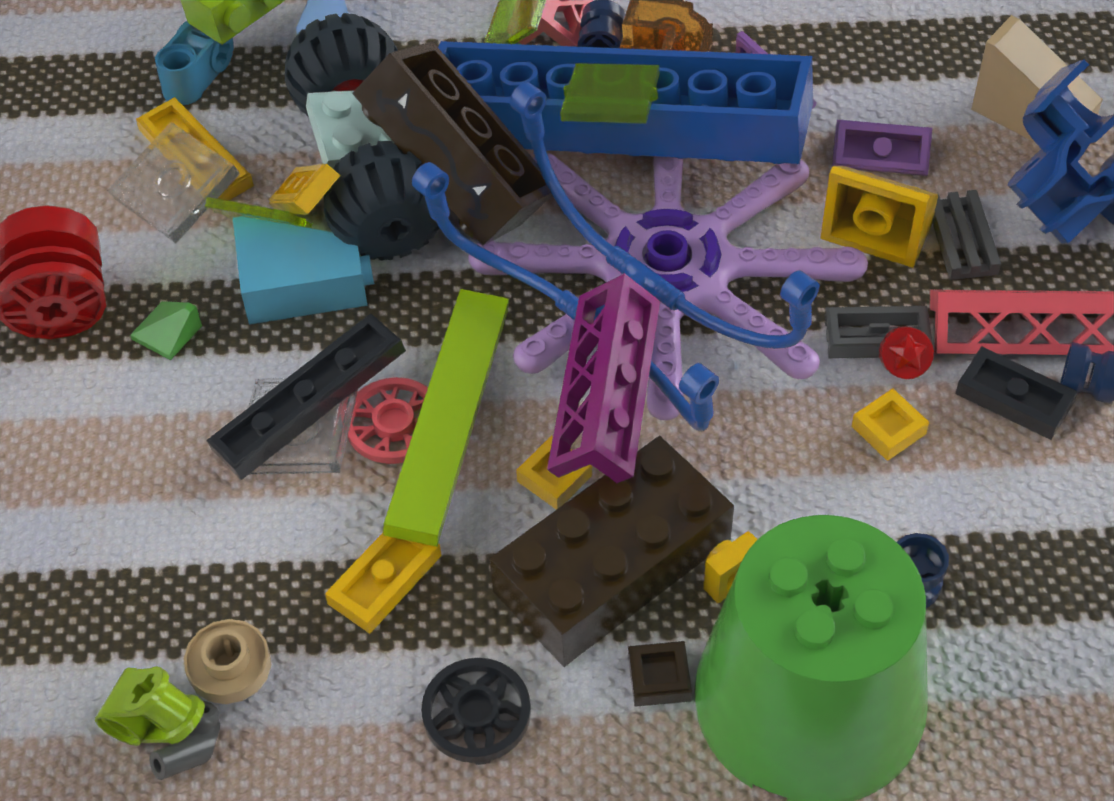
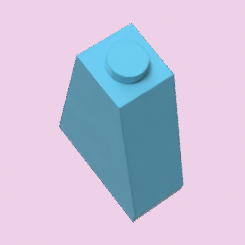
M244 216L233 217L240 289L249 324L368 306L365 286L374 284L370 256H359L358 246L344 243L333 232Z

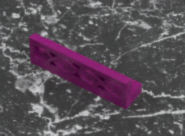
M625 273L579 296L547 470L558 478L588 465H592L616 483L634 476L660 301ZM605 305L603 310L594 320L596 308ZM598 344V348H597L596 352L593 354V356H592V357L590 358V360L587 362V357L590 355V353L593 351V349H594V348L596 347V345ZM590 388L589 395L578 408L579 401ZM583 431L580 447L571 451L572 444Z

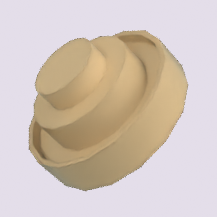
M233 619L213 622L199 630L188 643L184 655L185 673L196 694L209 702L220 704L240 702L257 693L268 679L272 665L267 641L259 629L246 621Z

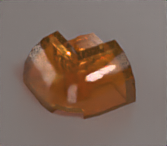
M630 0L622 23L623 39L620 48L711 51L713 23L709 24L705 17L694 11L693 3L684 0Z

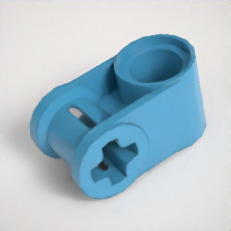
M185 21L171 40L155 56L157 72L165 100L168 101L175 97L182 105H189L201 98L206 88L230 63L234 49L233 38L221 45Z

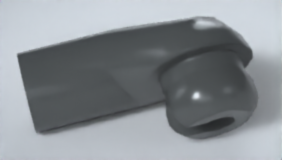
M203 701L205 705L203 716L196 728L179 743L151 752L149 761L155 777L163 780L209 761L213 755L220 730L219 711L214 704Z

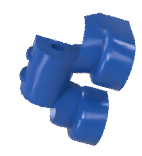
M1085 60L1061 68L1040 88L1035 95V99L1027 106L1023 116V125L1041 150L1013 175L1007 185L1020 199L1016 205L1021 209L1028 207L1041 221L1043 226L1039 230L1044 234L1051 232L1062 244L1070 243L1099 214L1114 225V153L1101 165L1100 172L1093 177L1078 162L1090 143L1098 141L1114 126V114L1100 116L1093 113L1068 88V85L1089 66Z

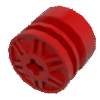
M46 205L25 208L7 216L0 223V321L10 330L30 338L56 339L73 336L88 330L102 318L106 308V296L101 270L100 239L97 227L87 216L70 208Z

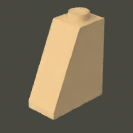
M1011 15L986 41L971 110L1034 142L1023 125V116L1027 106L1035 99V95L1040 88L1061 68L1068 65L1019 18ZM1077 76L1068 85L1069 90L1086 108L1098 115L1103 99Z

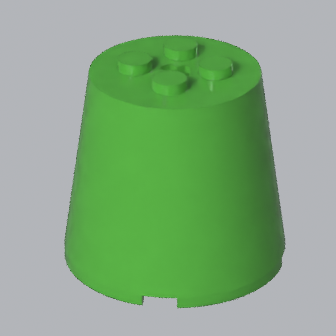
M835 515L805 516L789 520L772 528L762 535L745 554L700 658L694 694L695 709L703 736L712 752L730 773L751 788H753V785H756L768 792L786 797L787 801H856L885 787L903 771L912 759L922 738L928 712L926 596L921 576L914 562L905 550L884 532L862 521Z

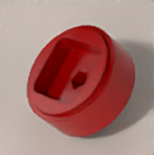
M908 326L898 327L888 332L882 339L879 347V358L883 367L890 374L901 379H914L921 376L929 369L934 357V349L929 337L924 332Z

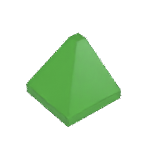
M162 301L130 335L131 339L172 360L202 327L197 307L189 302Z

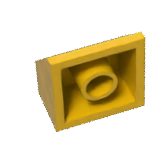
M833 166L829 173L820 239L841 246L852 247L864 253L914 268L932 227L938 194L847 166Z

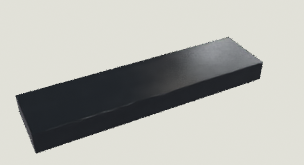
M370 313L206 440L212 451L240 480L244 479L406 351L402 340Z

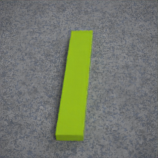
M460 289L383 524L384 536L438 546L508 313V298Z

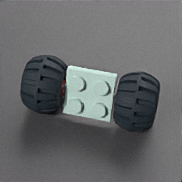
M336 13L325 16L323 21L314 20L294 38L286 56L285 83L296 105L310 119L322 163L328 164L341 175L324 195V214L333 234L346 244L358 246L359 256L369 255L371 260L378 258L381 261L393 260L394 256L402 258L411 255L412 250H420L427 245L429 240L433 239L440 229L437 222L430 217L425 197L412 186L413 175L417 170L416 168L422 162L409 151L407 154H403L381 127L369 121L362 111L361 103L352 94L389 53L398 51L386 31L376 23L356 14L343 13L339 17Z

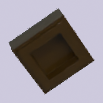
M685 641L628 646L634 707L692 701V687Z

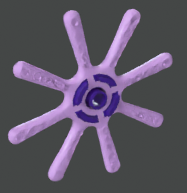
M547 153L554 173L574 207L606 231L608 234L606 241L613 247H621L632 257L642 262L668 281L669 284L683 292L685 299L695 306L740 328L767 335L788 334L784 328L772 322L728 290V283L737 278L789 277L795 271L801 270L814 280L850 282L861 278L867 270L868 261L862 251L852 247H813L811 249H753L745 247L741 249L727 241V236L730 232L762 210L791 194L807 181L810 171L808 165L803 160L800 161V164H776L723 206L718 207L716 211L706 215H696L685 211L680 204L683 159L653 156L655 205L645 213L631 214L620 210L617 205L611 203L556 156ZM491 241L482 246L480 242L477 243L480 247L532 273L591 274L603 279L605 282L622 275L621 272L607 263L606 257L589 244L569 246L566 244L548 245ZM468 255L469 263L476 272L484 275H507ZM660 302L651 361L666 375L684 397V394L679 390V383L683 377L680 319L685 314L678 309L675 311L671 310ZM565 314L520 343L513 353L514 362L519 370L529 374L539 373L565 354L570 348L574 320ZM802 341L792 347L782 349L755 346L784 373L794 379H807L813 376L819 368V355ZM649 378L647 387V408L649 413L659 420H672L676 418L680 413Z

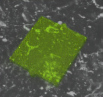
M500 0L497 3L484 43L515 44L537 31L546 0Z
M576 63L569 85L563 87L565 99L560 111L561 121L647 123L652 101L658 99L656 85L660 74L659 65Z
M210 197L206 198V208L230 219L244 216L312 228V224L306 221L305 218L298 217L288 211Z

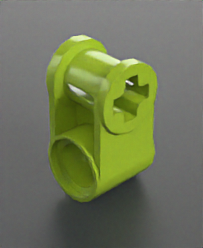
M155 666L146 669L128 667L124 669L95 717V722L105 733L129 745L138 746L141 743L175 744L185 739L196 728L203 716L205 705L198 696L192 694L185 695L170 683L168 673L161 667Z

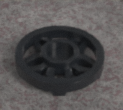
M468 658L448 665L435 675L425 690L421 711L426 734L439 751L458 761L482 765L500 758L518 745L530 723L531 704L525 683L509 666L488 658ZM470 672H487L473 685H470L469 681L457 677ZM500 677L497 690L494 692L489 686ZM507 683L512 685L517 692L521 707L508 700H503ZM446 684L459 690L455 697L451 695ZM440 691L446 705L450 708H444L432 719V706ZM507 713L519 720L502 721L499 719L500 714ZM455 720L456 725L453 728L438 731L448 721ZM493 728L501 733L511 732L506 738L494 744L496 736ZM465 731L464 741L467 748L457 746L448 740L458 739ZM484 733L486 737L485 747L477 748L474 736L475 734Z

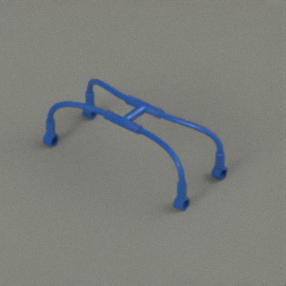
M529 82L520 84L514 90L510 99V105L512 109L521 114L525 136L531 141L538 167L547 187L572 225L591 245L606 257L608 264L622 274L625 273L671 310L675 311L678 309L698 323L732 339L758 347L782 349L792 347L804 338L807 329L812 323L811 305L818 294L820 285L801 270L795 271L786 279L780 292L781 298L789 303L790 324L793 330L785 335H767L732 325L700 309L686 300L683 292L669 284L668 281L635 257H632L619 246L613 247L574 207L551 166L543 142L545 130L541 112L546 104L545 93ZM431 162L421 165L413 175L412 186L425 197L430 217L437 222L441 231L452 243L481 262L547 295L555 301L557 308L575 321L579 300L577 296L568 290L562 291L538 275L495 255L462 235L448 218L450 210L445 196V191L449 184L448 174ZM605 305L596 308L594 320L603 310ZM651 361L649 378L658 386L693 429L699 432L707 430L714 414L712 395L718 387L719 377L701 363L691 366L684 373L679 383V390L690 399L689 404L666 375Z

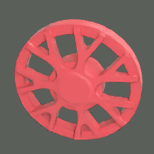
M394 377L372 382L359 390L350 400L344 416L346 435L352 447L363 457L371 461L385 464L403 463L412 438L411 433L415 429L418 418H414V412L421 409L428 387L412 379ZM388 390H393L391 394L386 393ZM399 390L413 392L409 403L397 399ZM379 393L384 401L373 408L367 399ZM363 405L365 409H359V407ZM354 417L372 418L373 425L353 426ZM377 435L382 440L374 448L364 443L370 437ZM401 440L405 442L407 449L390 451L391 442Z

